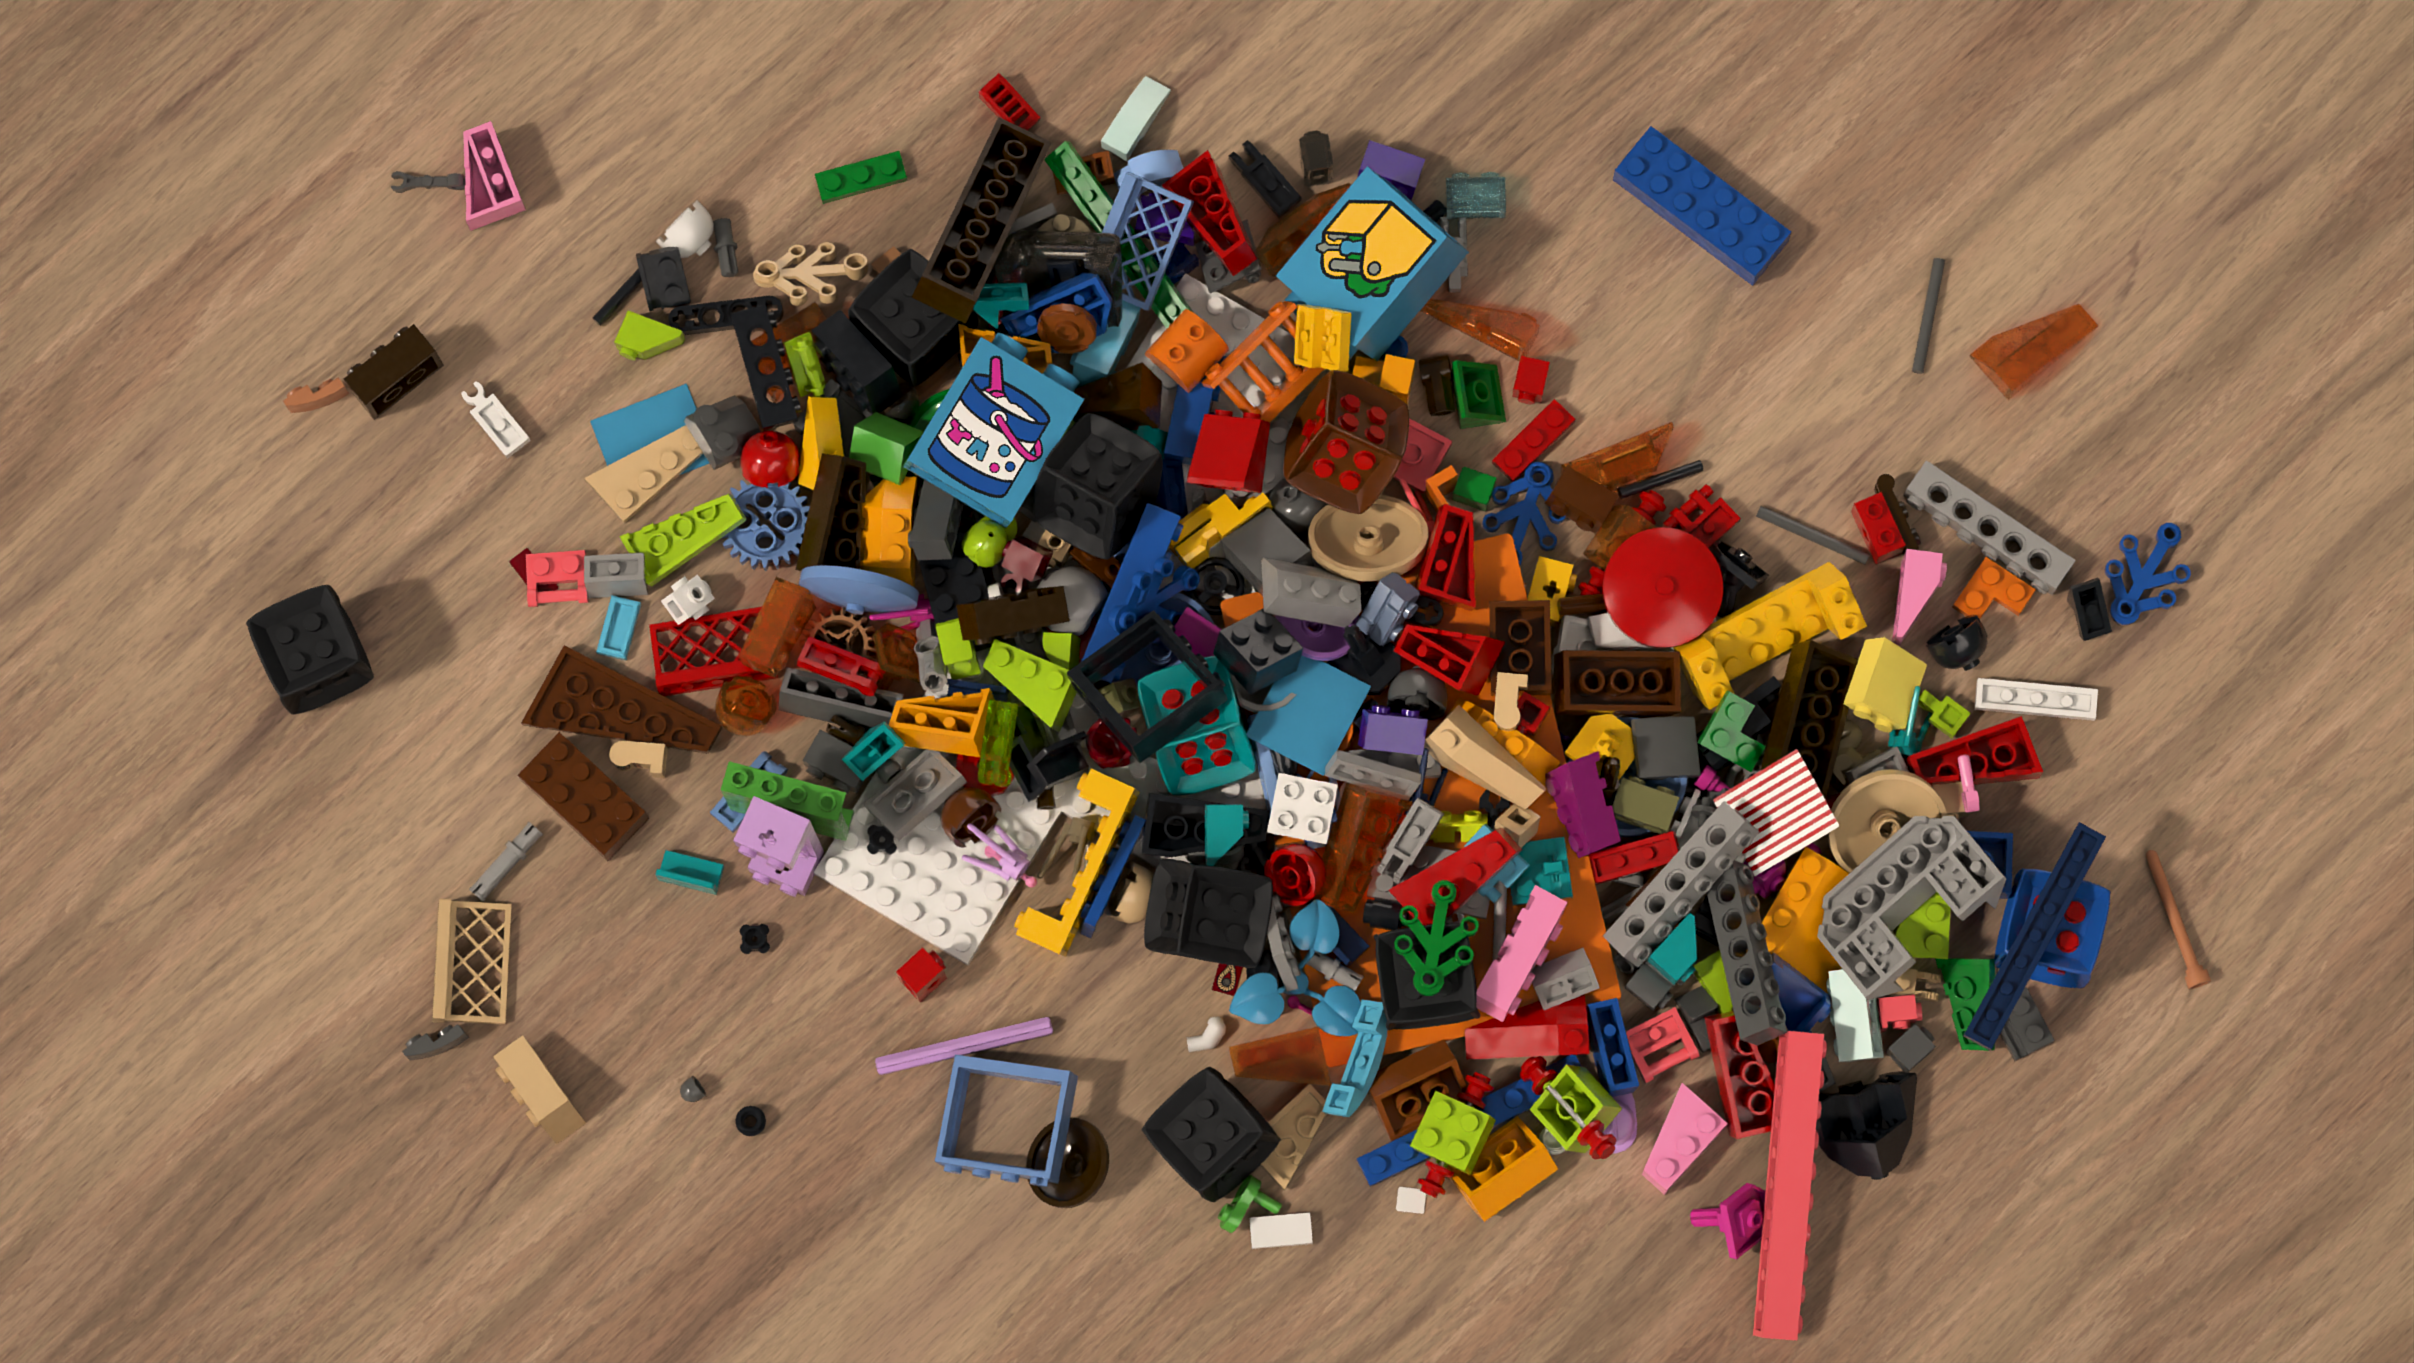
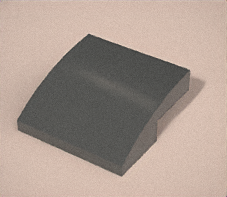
M1653 717L1631 720L1637 778L1642 780H1664L1669 777L1696 778L1701 776L1694 717Z

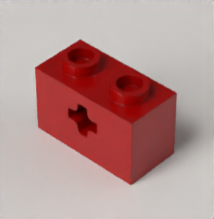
M1882 492L1854 503L1851 513L1875 565L1903 554L1906 544Z
M923 947L896 971L900 982L920 1003L947 979L944 972L946 969L944 961L935 951L931 950L928 953Z

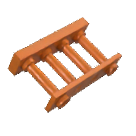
M1289 301L1276 303L1269 310V316L1220 364L1216 363L1205 373L1206 378L1201 384L1210 389H1215L1219 386L1242 413L1261 414V420L1271 422L1324 370V368L1295 366L1269 337L1282 324L1295 339L1296 322L1290 314L1297 308V305ZM1260 344L1286 373L1285 377L1287 379L1279 387L1274 386L1248 357ZM1238 365L1243 368L1265 393V400L1258 407H1253L1227 378Z

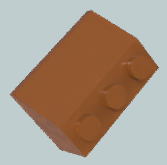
M1443 1039L1378 1070L1368 1094L1392 1142L1418 1129L1435 1091L1463 1103L1465 1101L1456 1096L1458 1092H1465L1467 1085L1455 1056Z

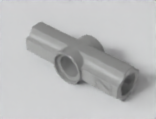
M931 619L921 621L919 628L916 629L917 643L914 646V650L918 657L920 683L923 690L936 693L942 691L944 685L948 682V667L943 662L936 624Z

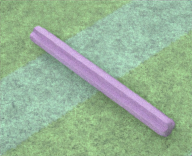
M1044 1017L878 1057L875 1059L876 1068L879 1075H884L955 1058V1054L967 1055L1050 1035L1053 1033L1050 1018Z

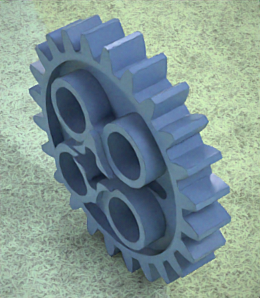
M741 480L740 485L742 489L740 491L732 487L730 490L745 517L751 518L752 523L744 529L736 527L722 537L728 538L723 543L724 548L733 547L730 552L732 558L741 554V565L751 560V567L754 570L758 563H762L764 570L767 571L769 563L772 562L777 569H780V560L782 559L786 563L791 564L789 555L799 556L797 547L801 546L807 521L805 516L808 515L810 506L802 507L808 502L807 497H798L801 492L798 486L790 490L791 482L778 487V482L768 483V488L753 484L747 485ZM763 496H770L773 498V502L769 507L763 508L758 506L759 499ZM751 504L765 520L770 519L772 527L782 534L785 539L783 541L778 539L767 525L763 524L761 526L759 518L752 511L748 510L746 505ZM784 516H791L794 518V523L790 527L783 528L779 526L780 519ZM763 537H770L773 539V543L769 548L763 549L758 547L759 540Z

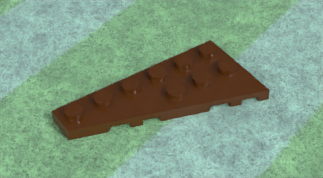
M565 645L521 722L523 726L621 741L665 744L667 748L709 754L722 730V726Z

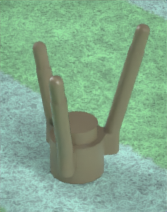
M1077 817L1072 818L1071 824L1064 823L1062 833L1042 865L1037 877L1039 879L1043 878L1069 835V842L1078 844L1072 877L1075 879L1081 867L1084 849L1086 855L1090 844L1093 843L1096 823ZM1084 859V870L1088 863L1086 859Z

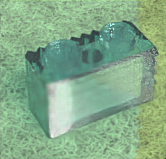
M1487 172L1481 174V177H1469L1467 173L1452 174V178H1446L1447 219H1458L1459 217H1466V219L1505 218V177H1499V174L1495 172Z

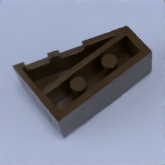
M1064 586L1026 589L956 605L962 640H975L976 645L991 643L994 636H999L1000 639L1017 637V632L1023 631V634L1041 631V627L1070 621Z

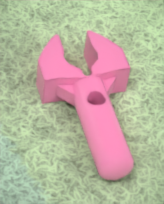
M1960 755L1958 757V764L1963 788L1961 793L1963 806L1966 813L1979 811V797L1973 782L1969 755Z

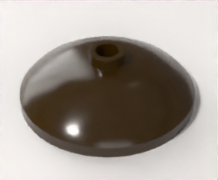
M1070 1117L1058 1184L1048 1182L1047 1187L1030 1184L1033 1192L1040 1200L1057 1208H1073L1084 1204L1099 1191L1109 1169V1149L1100 1130L1086 1120ZM1054 1121L1044 1127L1032 1142L1027 1156L1026 1168L1045 1171ZM1080 1162V1167L1076 1171V1165Z

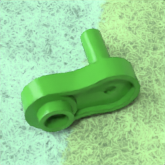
M1250 1174L1240 1185L1231 1204L1226 1203L1218 1215V1219L1221 1220L1220 1227L1229 1233H1233L1241 1223L1252 1201L1274 1214L1279 1212L1282 1204L1259 1191L1261 1181Z

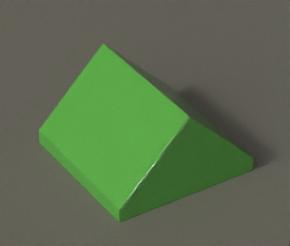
M876 412L854 425L849 458L865 462L866 472L901 485L909 471L903 466L924 431Z

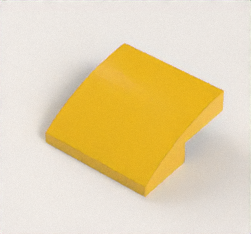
M1298 304L1294 364L1309 368H1324L1348 372L1351 312Z

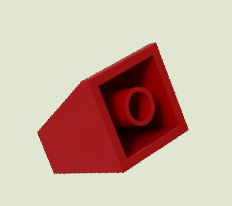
M1215 410V415L1204 414L1187 476V483L1205 488L1262 493L1270 422L1261 420V414L1243 412V418L1232 417L1233 412L1227 410Z

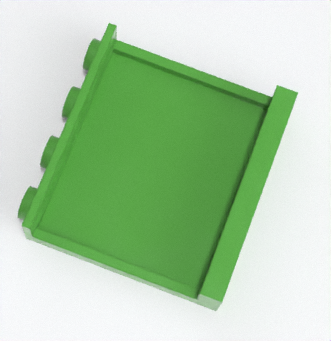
M731 761L728 763L721 792L730 810L746 814L752 798L755 796L809 819L817 834L843 841L847 840L854 810L842 808L846 792Z

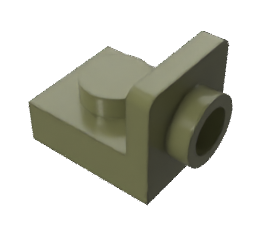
M1133 678L1114 682L1098 690L1119 714L1141 707L1138 688Z

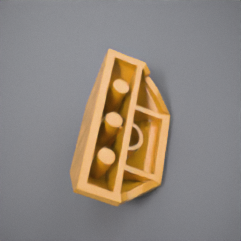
M905 476L901 485L883 479L865 496V502L862 503V518H865V530H861V548H864V560H860L861 570L893 577L914 588L915 552L913 548L909 547L908 533L910 530H913L914 525L913 511L917 505V477Z
M1459 697L1448 715L1460 705L1545 787V774L1558 768L1561 762L1516 729L1507 732L1501 730L1495 723L1494 715Z

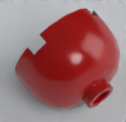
M764 431L751 436L742 449L741 468L743 477L753 485L768 488V483L778 482V487L792 482L799 474L800 456L796 444L789 436L778 431Z
M1294 843L1285 845L1272 853L1270 859L1265 863L1264 876L1271 878L1273 892L1276 891L1282 897L1280 899L1281 902L1292 906H1299L1309 902L1322 890L1326 880V867L1322 857L1316 850L1307 845Z

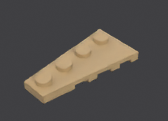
M685 425L584 479L614 513L626 523L704 453Z

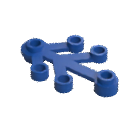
M1543 462L1530 464L1526 468L1523 478L1506 486H1497L1492 492V500L1497 505H1505L1509 501L1510 496L1528 489L1525 500L1500 512L1489 513L1483 518L1482 525L1484 530L1493 533L1500 528L1501 524L1518 517L1512 537L1519 566H1521L1523 558L1520 548L1530 520L1539 536V546L1542 550L1552 551L1557 545V537L1550 532L1536 505L1539 493L1544 501L1547 500L1552 491L1551 484L1554 479L1551 467ZM1541 473L1544 476V480L1536 482L1533 479V475ZM1498 491H1503L1507 497L1504 500H1499L1495 494ZM1549 510L1548 517L1552 523L1560 524L1566 519V516H1562L1559 519L1552 516L1553 511ZM1493 518L1497 521V525L1489 527L1486 521ZM1545 537H1550L1554 543L1551 546H1546L1542 540Z
M2165 523L2159 527L2156 533L2157 544L2143 568H2141L2136 551L2138 547L2137 538L2130 534L2122 537L2119 548L2125 555L2133 582L2129 593L2127 594L2121 577L2124 566L2119 560H2110L2104 569L2106 576L2110 578L2115 595V600L2110 606V614L2115 622L2121 625H2130L2138 619L2141 612L2157 608L2169 609L2176 602L2175 593L2169 589L2162 590L2158 597L2138 599L2144 590L2175 582L2184 584L2190 578L2191 571L2184 564L2177 565L2172 571L2153 575L2167 549L2175 547L2181 539V531L2177 525ZM2172 530L2175 537L2172 539L2166 538L2164 531ZM2131 540L2134 548L2127 549L2123 542ZM2116 565L2119 568V573L2112 574L2109 571V566ZM2184 570L2186 578H2178L2176 571ZM2169 595L2172 602L2170 604L2163 603L2161 596ZM2128 605L2131 608V613H2122L2120 607Z
M1164 557L1158 558L1154 564L1152 575L1142 570L1137 571L1133 577V584L1125 604L1115 606L1110 612V626L1115 632L1121 634L1138 622L1139 619L1137 618L1145 613L1149 614L1153 610L1163 620L1165 618L1166 620L1169 619L1173 626H1175L1182 613L1173 609L1167 610L1159 606V604L1182 590L1191 591L1196 589L1200 583V576L1197 571L1184 565L1179 566L1173 574V582L1160 590L1159 587L1163 578L1169 577L1173 573L1174 563L1172 560ZM1144 590L1145 594L1142 601L1137 604L1141 591ZM1158 637V638H1157L1156 640H1154L1153 642H1154V643H1155V642H1158V641L1160 640V638Z

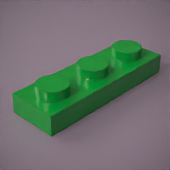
M900 151L815 173L823 204L908 181Z

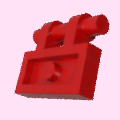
M1705 484L1699 491L1694 490L1689 495L1690 499L1679 509L1675 507L1669 513L1670 517L1662 524L1665 528L1681 526L1683 531L1698 538L1710 549L1715 542L1719 541L1738 524L1741 518L1721 497L1711 504L1707 498L1714 492L1709 485ZM1698 507L1703 513L1695 521L1691 522L1687 516Z

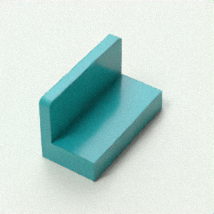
M665 850L661 868L656 870L655 875L662 882L717 895L724 865Z

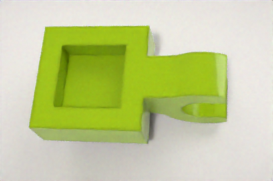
M1926 690L1919 696L1918 706L1932 713L1928 722L1951 739L1971 714L1947 695L1942 702Z

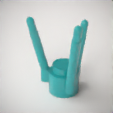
M1916 686L1914 689L1906 731L1899 730L1898 736H1896V730L1889 732L1888 747H1898L1903 758H1908V756L1916 752H1921L1922 742L1931 724L1928 722V719L1932 713L1928 712L1916 739L1917 734L1913 732L1921 690L1919 686Z

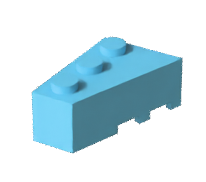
M1110 295L1112 306L1106 333L1097 336L1088 349L1083 352L1073 353L1070 364L1074 366L1072 375L1080 381L1077 388L1116 373L1114 370L1121 356H1124L1138 324L1140 307Z

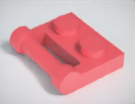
M586 551L526 554L528 607H538L539 603L566 601L588 603L589 598L584 584V556H586ZM578 582L577 589L538 592L537 585Z
M1676 1007L1626 1031L1632 1058L1645 1083L1654 1080L1653 1076L1689 1058L1692 1061L1700 1057ZM1681 1040L1684 1048L1647 1065L1644 1057Z

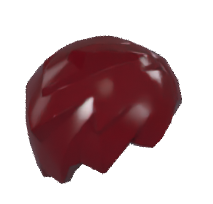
M1122 717L1130 725L1131 720ZM1099 718L1089 728L1085 740L1090 757L1102 769L1127 766L1130 764L1132 754ZM1131 727L1137 733V728Z

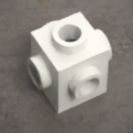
M697 574L689 581L684 576L670 586L674 592L661 600V602L679 625L691 616L696 620L708 612L709 608L706 605L715 598L711 594L710 586L704 580H701Z

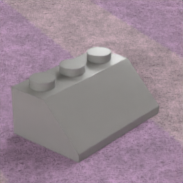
M1268 558L1261 560L1265 613L1345 628L1362 611L1360 584L1355 580L1339 577L1323 568Z

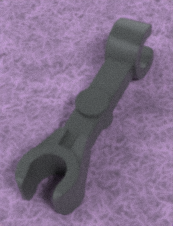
M396 171L391 175L393 179L401 178L404 180L400 186H391L392 190L396 193L424 187L426 189L447 187L452 190H463L465 188V179L458 173L448 174L443 177H431L429 175L415 177Z

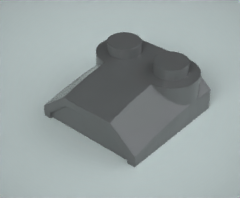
M735 395L712 405H702L696 409L695 413L686 416L684 423L713 470L741 458L745 443L751 436L761 432L759 425L746 404Z

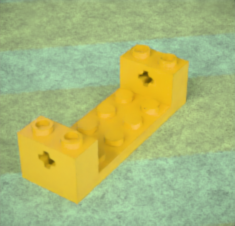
M1827 562L1719 619L1694 640L1681 646L1673 647L1675 652H1680V665L1693 694L1710 710L1719 705L1727 690L1735 694L1729 681L1791 649L1792 645L1804 642L1827 629L1842 640L1867 627L1846 576L1830 562Z
M1090 769L1088 774L1085 772L1082 774L1077 785V789L1080 790L1078 796L1110 811V815L1103 816L1097 829L1101 835L1097 843H1091L1087 850L1085 859L1088 860L1084 872L1079 870L1074 879L1072 887L1076 888L1072 899L1066 898L1061 908L1060 915L1063 916L1062 921L1028 907L1026 912L1021 911L1014 925L1018 929L1016 935L1065 957L1083 920L1080 915L1087 901L1091 902L1095 894L1093 888L1100 874H1104L1108 865L1106 861L1112 848L1116 847L1125 821H1128L1140 794V791L1094 769Z

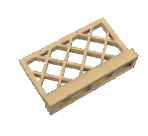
M439 899L432 1022L506 1023L511 904ZM457 909H469L477 919L464 929L456 920ZM476 910H486V911L483 912V913L480 915ZM492 910L505 911L504 923L496 930L484 919ZM479 921L492 933L481 944H478L468 933ZM457 927L461 931V933L455 937V931ZM504 928V936L502 939L498 935V933ZM465 935L476 948L463 959L455 951V943ZM493 937L503 945V952L495 960L482 949ZM479 951L490 964L477 975L466 961ZM454 956L460 961L455 967ZM501 959L502 969L496 964ZM463 965L474 978L461 989L453 980V973ZM492 967L501 975V983L493 990L480 978ZM476 981L488 992L477 1004L465 993ZM454 986L458 992L452 997V988ZM501 988V995L499 998L495 994V992H497ZM460 995L473 1007L465 1015H451L452 1002ZM491 996L500 1005L499 1017L486 1016L479 1008ZM476 1010L480 1016H472L471 1014Z

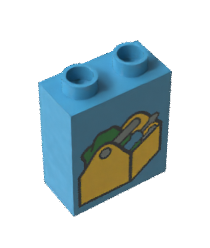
M1367 166L1277 273L1276 277L1292 290L1284 301L1293 302L1296 305H1313L1351 312L1349 360L1360 350L1378 361L1469 251L1393 184ZM1297 308L1293 311V313L1296 314V315H1297Z

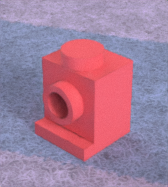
M1915 995L1884 997L1877 1000L1881 1032H1885L1889 1025H1892L1893 1030L1911 1028V1023L1922 1021L1921 1003H1916Z

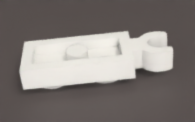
M476 381L473 384L478 390V394L475 397H469L463 391L461 393L467 404L476 406L470 411L471 415L508 459L531 440L494 394L485 398L484 388Z

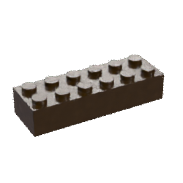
M1812 640L1792 645L1760 771L1797 749L1826 800L1849 707L1843 703L1858 659Z

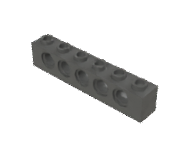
M1734 860L1731 867L1724 871L1714 882L1712 888L1707 892L1740 1040L1760 1045L1787 1033L1785 1026L1786 1015L1779 1000V985L1773 974V959L1767 948L1765 939L1767 933L1759 913L1760 902L1755 895L1752 883L1754 881L1753 873L1748 865Z

